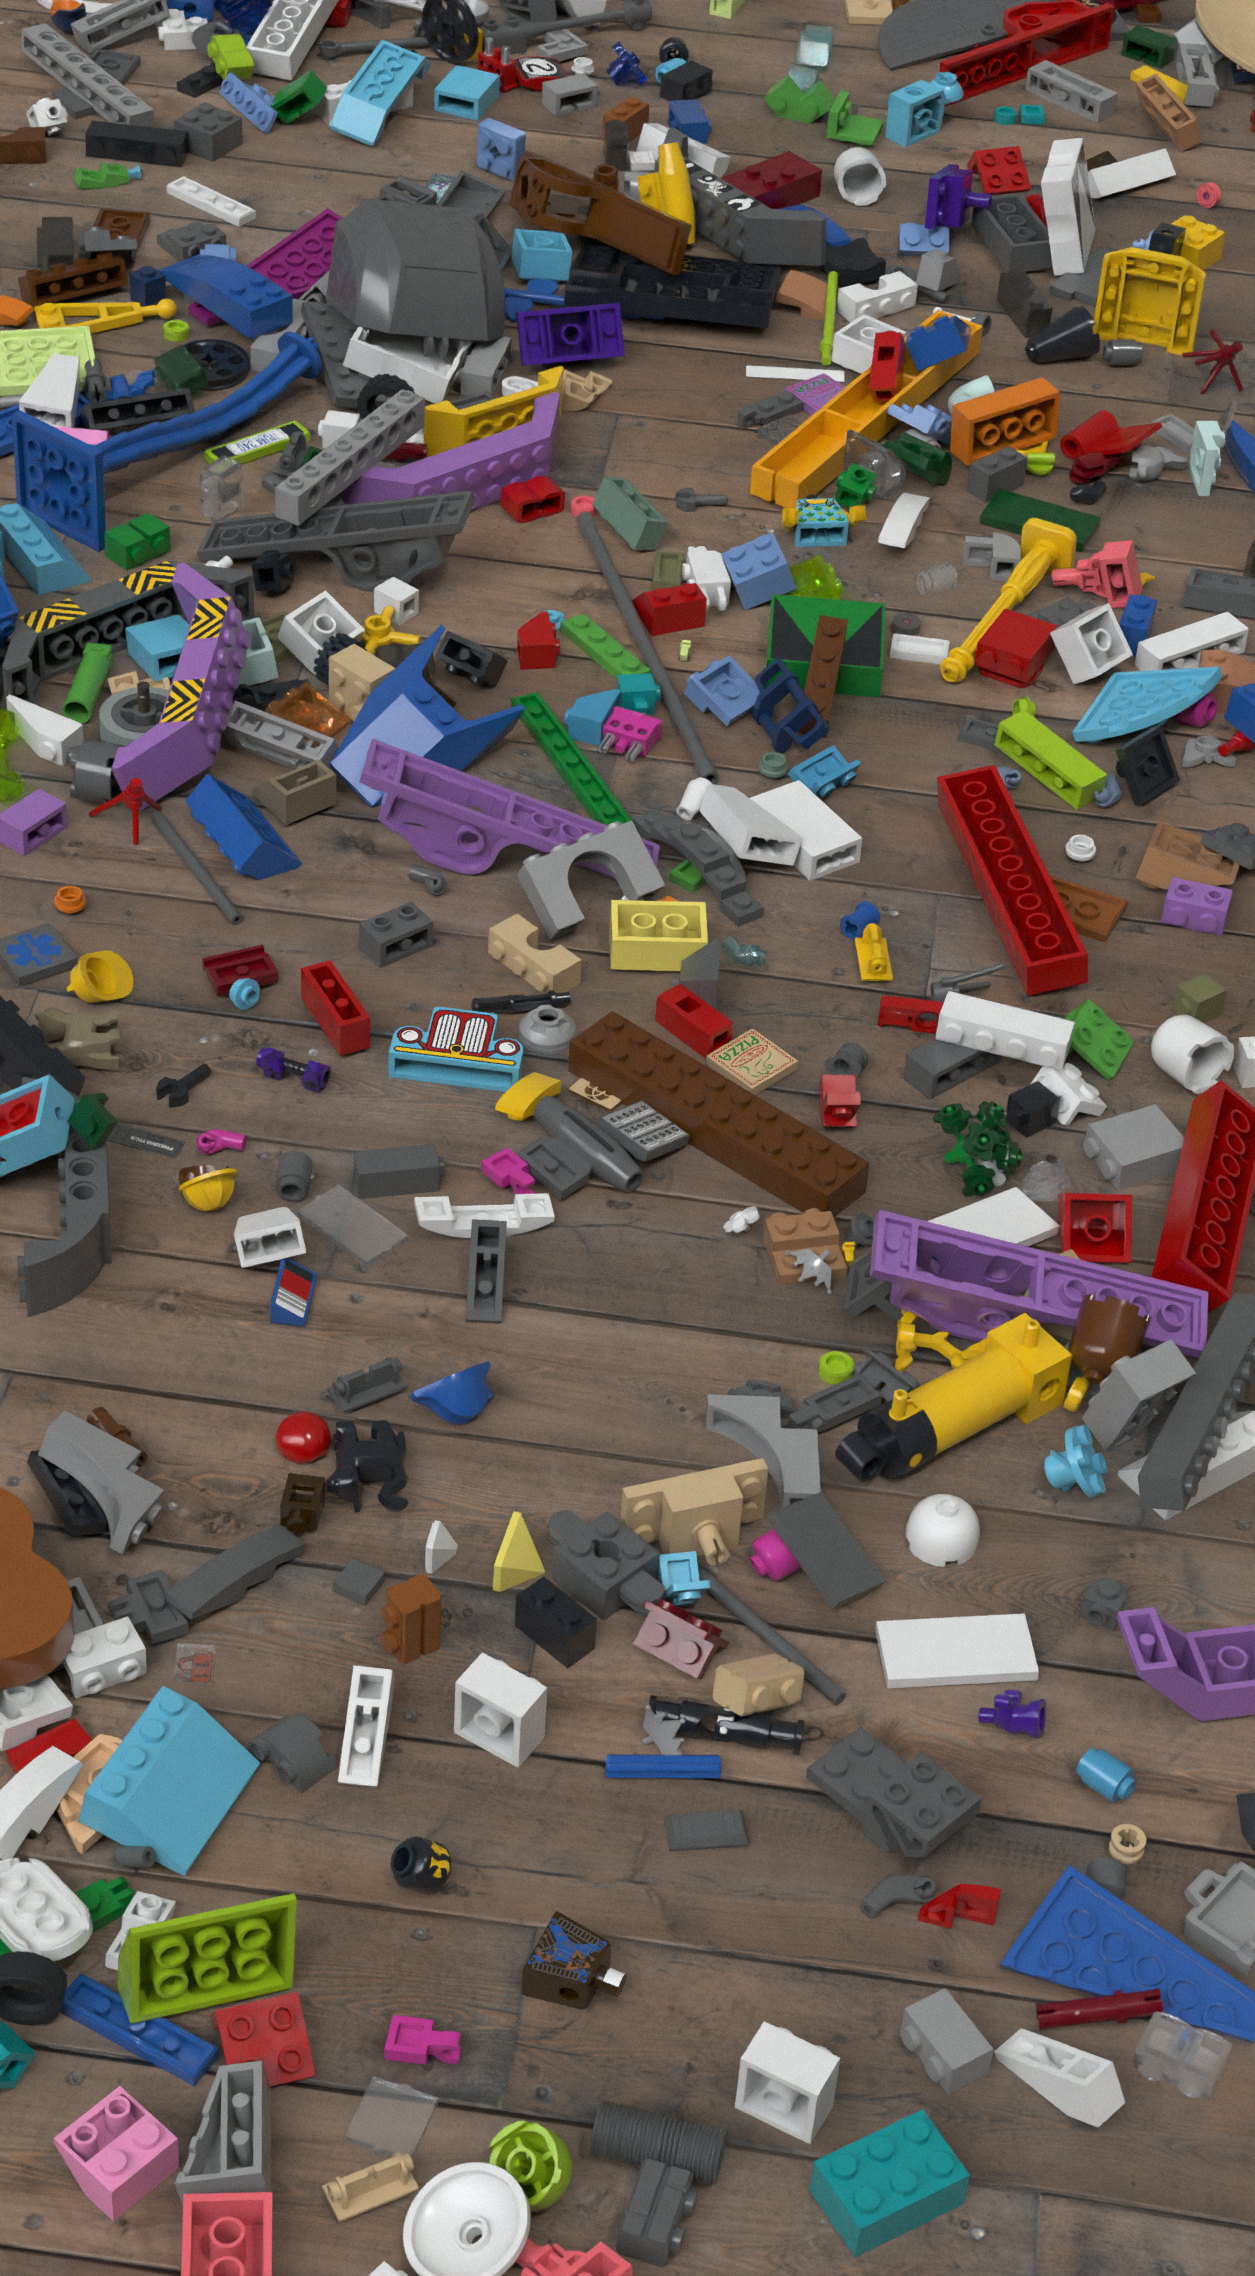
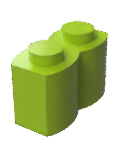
M212 35L207 51L209 57L215 62L216 71L221 75L222 79L225 80L229 72L235 74L240 80L251 79L254 62L251 54L246 50L241 35Z

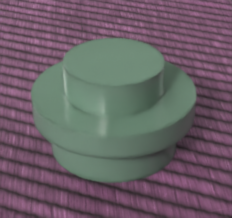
M769 752L763 755L758 768L766 777L777 779L787 774L788 763L785 756L781 753Z

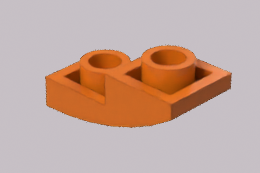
M0 295L1 326H20L26 322V317L34 311L31 305L21 300Z

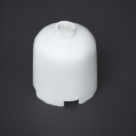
M860 147L850 148L837 158L834 166V177L842 197L856 206L869 205L875 202L886 186V175L877 158L869 150Z
M1184 1014L1167 1019L1157 1029L1151 1043V1053L1159 1068L1185 1088L1200 1094L1217 1083L1215 1080L1223 1069L1229 1071L1234 1059V1045L1223 1034L1200 1020Z

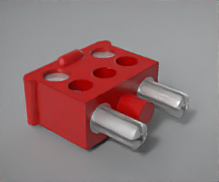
M488 37L485 39V51L478 53L477 70L500 75L499 91L505 93L518 87L516 83L517 62L510 59L509 46H503L502 49L500 47L493 49L494 39Z

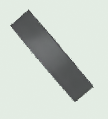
M282 1525L273 1526L230 1547L196 1569L166 1593L165 1600L190 1619L244 1599L247 1587L273 1578L276 1565L302 1556L305 1543Z

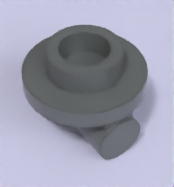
M863 1212L855 1214L851 1219V1226L844 1242H855V1248L858 1244L863 1246L872 1245L874 1220Z

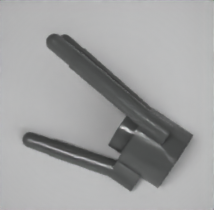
M1000 963L951 978H941V982H931V1001L944 1002L948 991L960 994L963 991L990 987L989 981L958 985V983L1003 970L1005 964Z

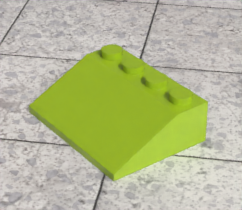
M295 1894L129 1928L118 1957V1990L130 2024L293 1988L297 1905Z

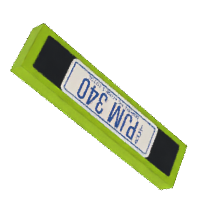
M295 420L204 451V459L220 472L284 450L286 444H290V436L293 432H303L306 442L310 441V432Z

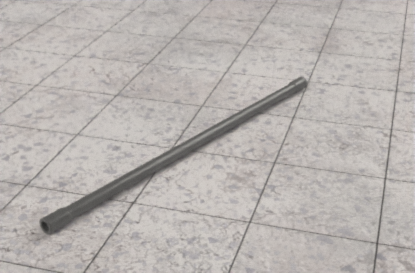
M589 512L580 513L576 518V522L597 560L648 668L651 670L656 685L660 686L662 698L695 764L698 776L707 779L714 785L717 784L719 776L712 761L704 751L598 533V527Z

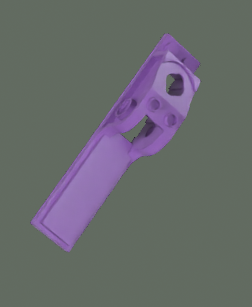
M371 739L367 749L359 783L367 785L373 790L384 792L378 820L392 832L395 830L413 846V850L424 860L442 869H448L460 874H477L487 870L494 863L499 851L507 845L520 843L550 854V850L559 844L567 843L568 846L577 843L579 837L589 832H593L594 835L604 832L603 829L607 826L375 739ZM473 806L479 807L484 811V814L469 808ZM405 822H412V823L421 824L422 827L410 825V824L405 823ZM642 839L657 868L660 845ZM593 862L577 863V865L615 878L607 868Z
M879 1210L875 1215L870 1277L892 1282L891 1304L905 1312L910 1311L928 1321L930 1326L939 1331L948 1332V1335L980 1342L987 1338V1332L1023 1313L1037 1320L1040 1324L1058 1323L1074 1327L1083 1296L1094 1294V1300L1105 1302L1106 1296H1112L1140 1308L1138 1315L1144 1317V1315L1151 1316V1322L1142 1343L1144 1345L1156 1347L1172 1339L1182 1354L1200 1358L1207 1345V1291ZM932 1256H935L938 1261L932 1259ZM1029 1286V1297L1015 1296Z

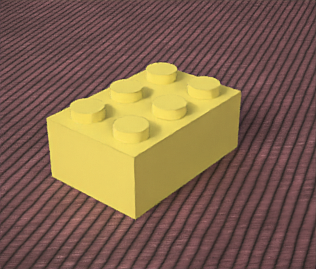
M611 900L609 926L610 968L624 971H681L682 960L708 944L706 902Z

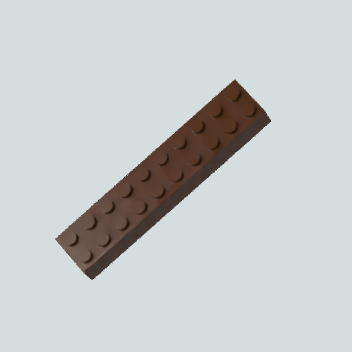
M611 1011L570 1041L568 1065L570 1073L589 1081L590 1085L598 1087V1090L606 1091L605 1094L608 1096L613 1095L621 1100L620 1103L625 1106L641 1100L687 1132L690 1135L688 1144L802 1213L808 1209L817 1208L821 1212L831 1211L833 1218H835L866 1192L869 1171L868 1161L614 1011Z

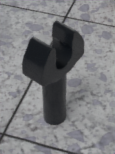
M202 1064L180 1080L164 1077L158 1082L156 1088L157 1100L170 1094V1108L185 1105L189 1102L188 1089L211 1074L210 1067L207 1064Z

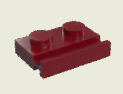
M263 944L202 958V968L207 972V978L217 996L230 994L231 986L239 979H253L259 984V987L279 982L278 971L269 954L265 953Z

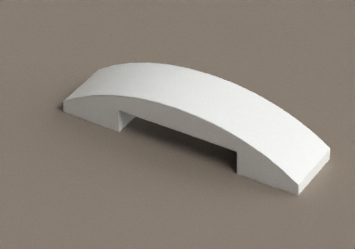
M549 1193L515 1194L514 1204L451 1206L448 1196L414 1198L419 1226L439 1234L459 1238H471L472 1219L507 1221L506 1236L538 1229L554 1222L555 1219Z

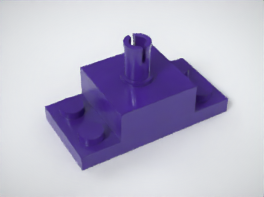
M949 164L929 178L926 229H936L938 226L959 228L969 220L970 207L987 210L991 208L992 194L971 192L974 170L959 169V165Z
M620 303L516 313L521 366L590 361L625 356Z

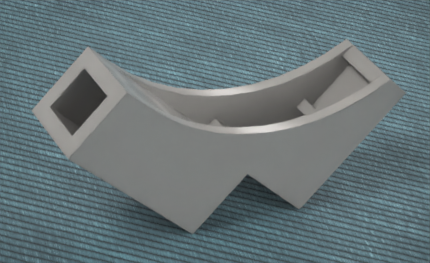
M708 1394L705 1418L706 1430L734 1440L752 1452L758 1459L764 1458L768 1471L777 1487L781 1508L821 1492L817 1429L781 1428L780 1397Z
M64 1410L48 1427L38 1456L65 1470L90 1491L100 1504L108 1520L110 1528L109 1547L123 1554L132 1542L137 1545L141 1541L148 1524L154 1526L163 1511V1506L159 1502L164 1489L138 1476L140 1467L136 1466L141 1453L140 1450Z

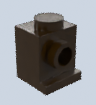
M288 1473L280 1504V1525L287 1526L294 1533H304L308 1529L317 1530L322 1509L325 1506V1477ZM296 1490L314 1492L313 1496L296 1494Z

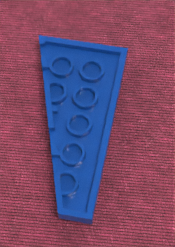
M1068 1865L1000 1963L1001 1968L1096 1997L1113 1995V1990L1122 1989L1123 1993L1159 1988L1161 1992L1160 1999L1163 2002V2015L1159 2016L1251 2044L1255 2042V1992L1070 1865Z

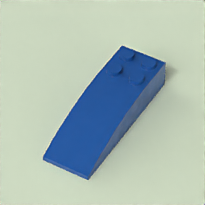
M196 255L158 270L166 276L167 282L250 339L293 323L292 295L262 274L235 261L211 255Z

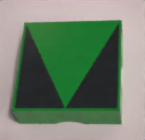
M772 594L766 667L775 659L780 658L790 671L795 673L799 679L798 684L805 691L819 615L848 620L847 633L835 693L880 698L884 661L886 604ZM779 671L773 678H771L767 682L766 686L768 687L780 675H782L783 671Z

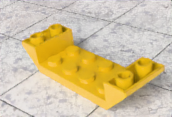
M559 366L539 372L537 387L458 410L448 400L425 406L423 443H427V456L431 457L531 422L534 415V399L553 392L560 394V420L562 415L564 368Z

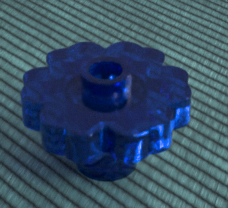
M620 41L614 44L612 48L619 57L609 64L610 67L606 72L615 84L625 83L632 76L640 85L648 80L638 65L641 62L634 52L629 54Z

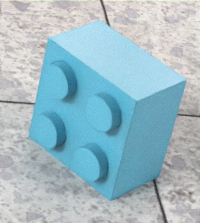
M514 230L511 259L519 278L526 281L542 278L553 280L556 283L561 280H569L572 250L564 233Z

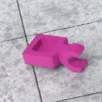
M508 1147L481 1161V1172L502 1189L511 1185L515 1194H535L529 1188V1186L535 1183V1179L529 1174L528 1164Z
M393 2015L384 2049L385 2060L427 2065L430 2054L444 2063L458 2064L462 2050L461 2046H459L461 2034L455 2031H435L434 2020Z

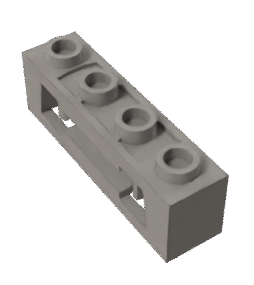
M119 0L71 23L77 45L90 54L96 49L107 46L170 16L165 0ZM98 37H100L101 39H103V40H101V41H99V42H96V43H95V41H94V39H96V38H98Z
M1179 43L1175 65L1179 81L1188 85L1184 100L1185 105L1213 107L1214 98H1218L1219 84H1216L1217 75L1213 74L1214 64H1211V54H1208L1207 46Z
M1047 60L1028 68L1025 90L1096 123L1115 115L1118 93ZM1093 108V113H1091V112H1089V111H1087V110Z
M235 701L232 709L228 711L226 729L223 731L230 745L294 770L316 760H320L332 770L329 764L338 750L334 738ZM314 740L321 743L319 747L315 745Z

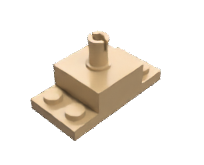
M764 1458L624 1487L622 1490L620 1521L648 1544L659 1541L664 1554L696 1551V1556L705 1555L707 1563L713 1566L716 1565L713 1557L715 1554L720 1565L729 1558L730 1553L728 1549L738 1547L741 1523L763 1519L768 1476L767 1464Z

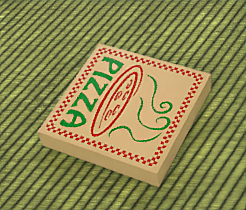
M752 1028L706 1056V1065L756 1095L798 1069V1060Z

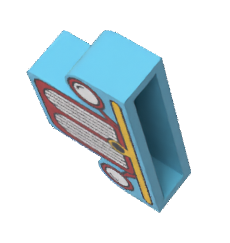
M435 1007L428 1032H423L422 1029L415 1026H404L395 1031L388 1052V1077L506 1092L522 1078L523 1046L520 1042L511 1038L497 1040L498 1016L494 1013Z

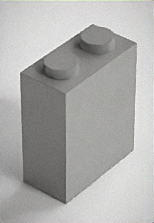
M1154 1104L1088 1124L1083 1148L1086 1155L1092 1158L1101 1169L1103 1176L1109 1179L1117 1190L1175 1173L1184 1137L1159 1107Z

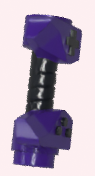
M261 1048L257 1055L256 1065L264 1070L266 1077L280 1080L284 1071L302 1076L301 1082L306 1089L318 1093L321 1088L326 1087L331 1076V1067L312 1060H309L308 1064L292 1059L289 1060L285 1058L284 1052L273 1048Z

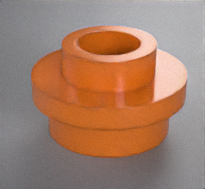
M72 885L64 886L58 890L54 898V904L59 911L66 914H74L86 906V897L79 887Z

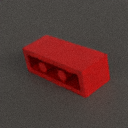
M328 960L301 968V999L338 1054L342 1056L370 1048V1016L332 961Z

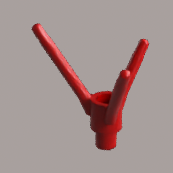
M132 778L126 790L90 811L89 816L94 817L123 801L125 806L132 811L133 844L138 845L139 808L142 806L143 801L157 811H161L162 807L146 795L142 787V781L139 778Z

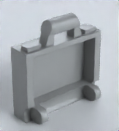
M1240 1861L1238 1865L1234 1863L1226 1872L1225 1877L1209 1869L1203 1870L1184 1890L1187 1901L1194 1907L1185 1916L1184 1923L1186 1925L1183 1935L1245 1977H1248L1255 1969V1870ZM1211 1885L1214 1886L1213 1892L1207 1898H1204L1202 1895Z

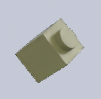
M1204 973L1177 986L1172 1010L1177 1015L1186 1014L1203 1023L1222 1014L1227 990Z

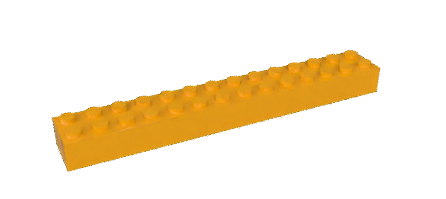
M937 310L919 326L927 328L934 325L933 322L942 316L947 315L950 318L954 315ZM960 318L971 328L967 350L920 371L917 370L906 345L901 391L888 402L873 401L869 390L872 367L870 366L752 465L750 494L764 501L771 502L776 500L775 504L784 508L796 509L797 500L819 493L842 471L872 447L855 432L874 442L879 441L901 421L887 413L891 403L900 408L903 403L915 408L917 404L920 405L979 354L983 326Z

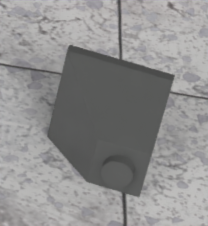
M721 939L713 940L682 960L680 974L674 973L673 987L681 983L714 1009H716Z

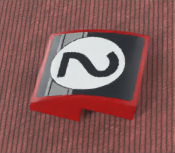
M540 56L513 59L517 62V78L522 86L542 91L543 82L568 77L557 59Z

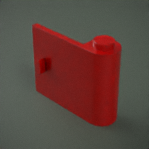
M1101 410L1064 435L1060 441V448L1067 458L1074 460L1076 456L1094 451H1099L1103 455L1124 453L1138 448L1143 440L1162 428V424L1157 422L1119 428L1114 415L1107 410Z

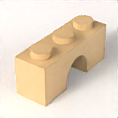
M518 913L489 928L488 953L516 975L534 986L536 990L543 994H548L549 990H553L555 993L568 992L580 985L582 960L561 944L550 950H538L539 929Z

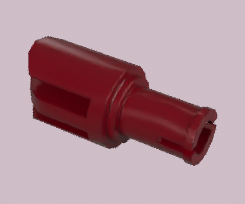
M1094 451L1076 456L1071 466L1072 470L1069 471V478L1074 483H1083L1101 478L1106 474L1107 470L1121 466L1120 463L1123 462L1122 455L1120 453L1103 455L1099 451Z

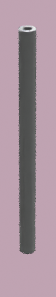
M160 811L154 812L151 815V820L231 923L233 925L240 924L243 916Z
M697 1562L699 1580H710L711 1588L708 1590L709 1593L779 1655L786 1658L788 1662H793L802 1667L805 1673L804 1677L832 1702L838 1705L845 1699L846 1692Z

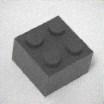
M202 103L174 120V130L187 131L188 153L214 162L243 144L242 117L232 114L230 111L216 108L210 103Z

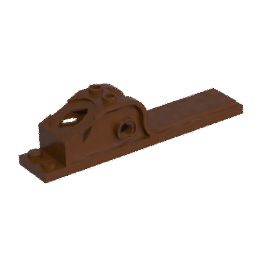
M525 151L524 156H520L509 205L516 209L522 218L556 232L582 235L603 241L670 274H680L692 227L691 224L534 152ZM551 189L568 195L593 198L588 220H582L576 217V214L559 206L550 205L551 202H548Z

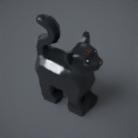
M387 1420L372 1421L371 1438L376 1441H359L353 1421L336 1422V1434H333L334 1449L337 1451L335 1457L336 1470L326 1479V1491L335 1494L341 1500L352 1502L355 1512H360L363 1481L382 1482L386 1484L382 1486L377 1495L381 1505L387 1510L394 1512L407 1508V1499L393 1496L404 1489L408 1480L404 1468L406 1457L404 1432L398 1431L396 1436Z

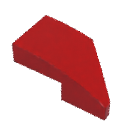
M961 1883L922 1906L918 1921L951 1929L955 1916L994 1926L1002 1889Z

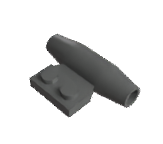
M546 1096L539 1101L534 1109V1117L551 1137L545 1139L540 1137L516 1154L528 1164L529 1173L562 1200L584 1186L591 1173L626 1193H631L640 1186L644 1179V1172L620 1143L583 1113L556 1098Z

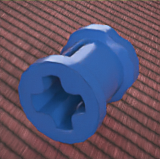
M861 902L856 906L854 913L845 915L840 920V928L847 938L855 941V938H862L863 930L868 924L874 923L878 925L880 923V913L870 902Z

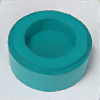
M1009 106L997 107L994 110L993 120L1001 125L1015 124L1017 121V111Z

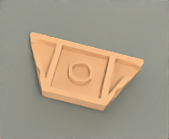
M99 1734L73 1757L84 1765L56 1808L77 1851L81 1854L86 1852L103 1836V1834L80 1823L79 1818L85 1792L123 1741L118 1737Z

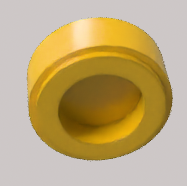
M1077 1376L1065 1399L1063 1408L1073 1413L1078 1412L1088 1392L1090 1383Z

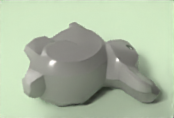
M1140 445L1134 449L1132 456L1133 464L1131 465L1129 478L1147 482L1153 481L1161 476L1163 468L1184 469L1188 464V458L1175 455L1173 451L1163 446Z

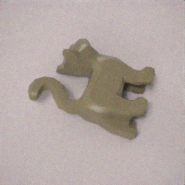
M55 1007L35 1013L38 1028L43 1032L42 1036L45 1043L52 1049L54 1047H51L47 1042L64 1037L63 1044L57 1048L73 1065L119 1071V1056L111 1055V1044L119 1042V1009L110 1010L107 1015L83 1011L65 1013Z

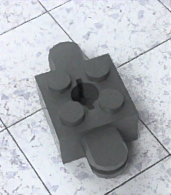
M569 1510L559 1511L551 1516L548 1523L547 1539L556 1546L553 1548L552 1579L603 1621L625 1605H629L641 1616L647 1617L650 1610L642 1607L645 1600L657 1604L659 1598L664 1600L665 1587L657 1581L660 1552L611 1513L606 1511L589 1524L583 1522Z

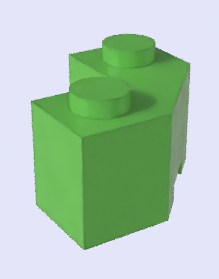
M788 74L770 88L764 100L780 118L812 123L829 110L835 98L821 81L803 93Z

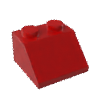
M686 583L670 588H658L654 591L643 592L632 600L641 621L651 636L705 627L707 598L697 583Z
M1058 1194V1224L1060 1225L1058 1235L1061 1253L1072 1249L1080 1260L1087 1262L1131 1263L1132 1195Z

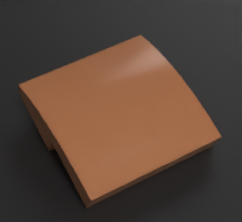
M790 269L777 293V303L801 307L800 316L825 321L827 284L813 276Z

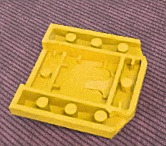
M1135 247L1106 253L1101 270L1094 317L1096 325H1093V333H1098L1099 338L1106 341L1118 338L1135 339L1137 342L1167 347L1166 353L1181 356L1185 352H1193L1206 273L1181 256Z

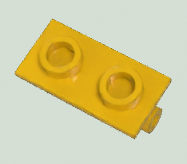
M870 923L864 928L862 938H855L861 981L893 980L886 938H881V928L874 923Z

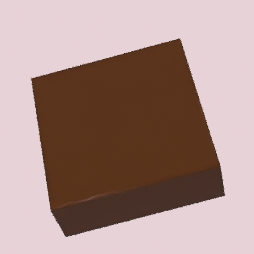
M1136 5L1135 14L1138 22L1161 23L1162 15L1158 5Z

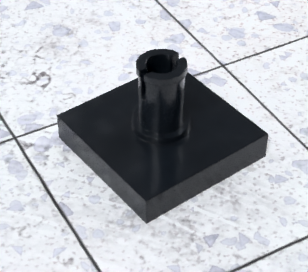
M1162 726L1151 727L1115 750L1119 759L1116 763V772L1118 776L1126 779L1135 805L1146 803L1180 781Z

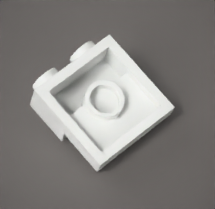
M168 9L170 16L156 22L159 41H163L164 49H197L192 43L191 36L195 29L208 23L207 19H202L201 17L185 19L184 11Z
M48 1675L25 1685L0 1690L1 1752L36 1737L38 1728L71 1717L73 1705Z

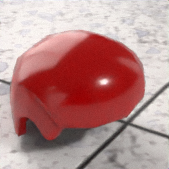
M309 1411L290 1414L280 1423L276 1433L278 1450L285 1459L296 1464L311 1463L318 1459V1457L326 1456L332 1441L331 1432L326 1421L320 1415Z

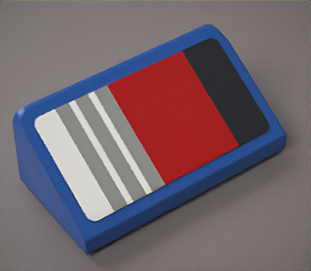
M288 1258L281 1259L270 1304L271 1323L306 1326L317 1280L316 1273Z

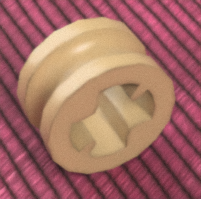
M1121 1824L1115 1827L1109 1842L1111 1857L1128 1865L1139 1862L1144 1855V1848L1146 1846L1144 1831L1133 1824ZM1121 1841H1123V1844L1129 1841L1134 1844V1847L1129 1844V1847L1121 1845Z

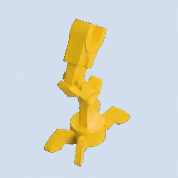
M901 1309V1313L904 1316L897 1322L896 1354L898 1358H896L894 1366L898 1372L907 1369L912 1364L913 1359L910 1352L916 1351L917 1346L937 1350L950 1360L952 1368H956L984 1353L986 1338L969 1346L968 1349L960 1351L946 1341L948 1332L941 1331L934 1335L916 1333L915 1324L913 1323L918 1316L910 1311L905 1312Z

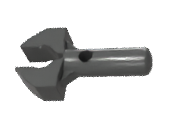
M683 488L676 492L675 502L676 508L685 512H695V507L698 505H726L728 498L725 494H695L693 488Z

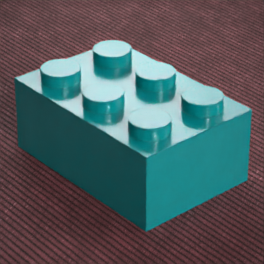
M922 2109L813 2162L809 2191L856 2258L965 2203L970 2174Z

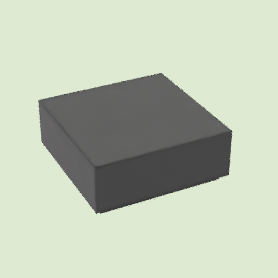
M352 1558L334 1580L333 1592L366 1606L385 1582V1573Z

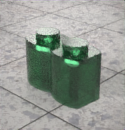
M181 344L153 359L156 366L153 368L156 378L160 383L165 382L168 391L190 388V393L193 395L209 386L203 369Z

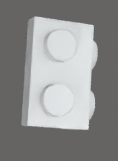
M1066 1063L1062 1070L1042 1066L1031 1082L1032 1084L1039 1081L1060 1098L1057 1119L1062 1125L1066 1126L1070 1125L1078 1112L1101 1116L1107 1107L1098 1097L1099 1091L1086 1083L1081 1077V1071L1069 1063Z
M128 1616L75 1634L72 1647L66 1658L62 1661L71 1679V1691L75 1698L95 1694L110 1686L134 1680L147 1672L146 1648Z

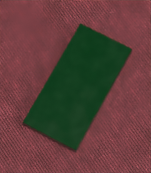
M998 489L981 513L979 523L1022 535V528L1026 521L1030 518H1038L1071 529L1077 537L1076 551L1082 552L1100 526L1101 517Z

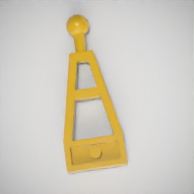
M167 298L160 300L157 305L140 307L139 302L44 303L41 306H35L34 313L38 329L89 326L90 333L92 334L143 322V317L159 315L163 319H171L177 313V306L173 300ZM63 316H99V319L66 326Z

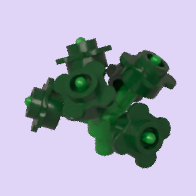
M983 1101L978 1106L980 1110L977 1112L976 1117L981 1124L977 1122L972 1123L968 1127L969 1133L965 1138L961 1131L968 1126L971 1112L970 1110H964L962 1104H949L943 1107L940 1113L933 1116L934 1123H940L944 1133L955 1134L958 1142L955 1143L953 1150L945 1153L944 1158L949 1165L957 1162L967 1164L968 1169L962 1175L965 1184L962 1193L966 1197L983 1195L991 1192L995 1187L992 1182L995 1171L984 1165H975L973 1160L981 1159L984 1162L996 1160L997 1169L1004 1170V1172L1010 1173V1175H1015L1016 1168H1019L1022 1162L1021 1148H1018L1017 1142L1011 1140L1009 1131L1004 1129L1009 1122L1005 1117L1007 1113L1001 1105L993 1101L990 1104Z

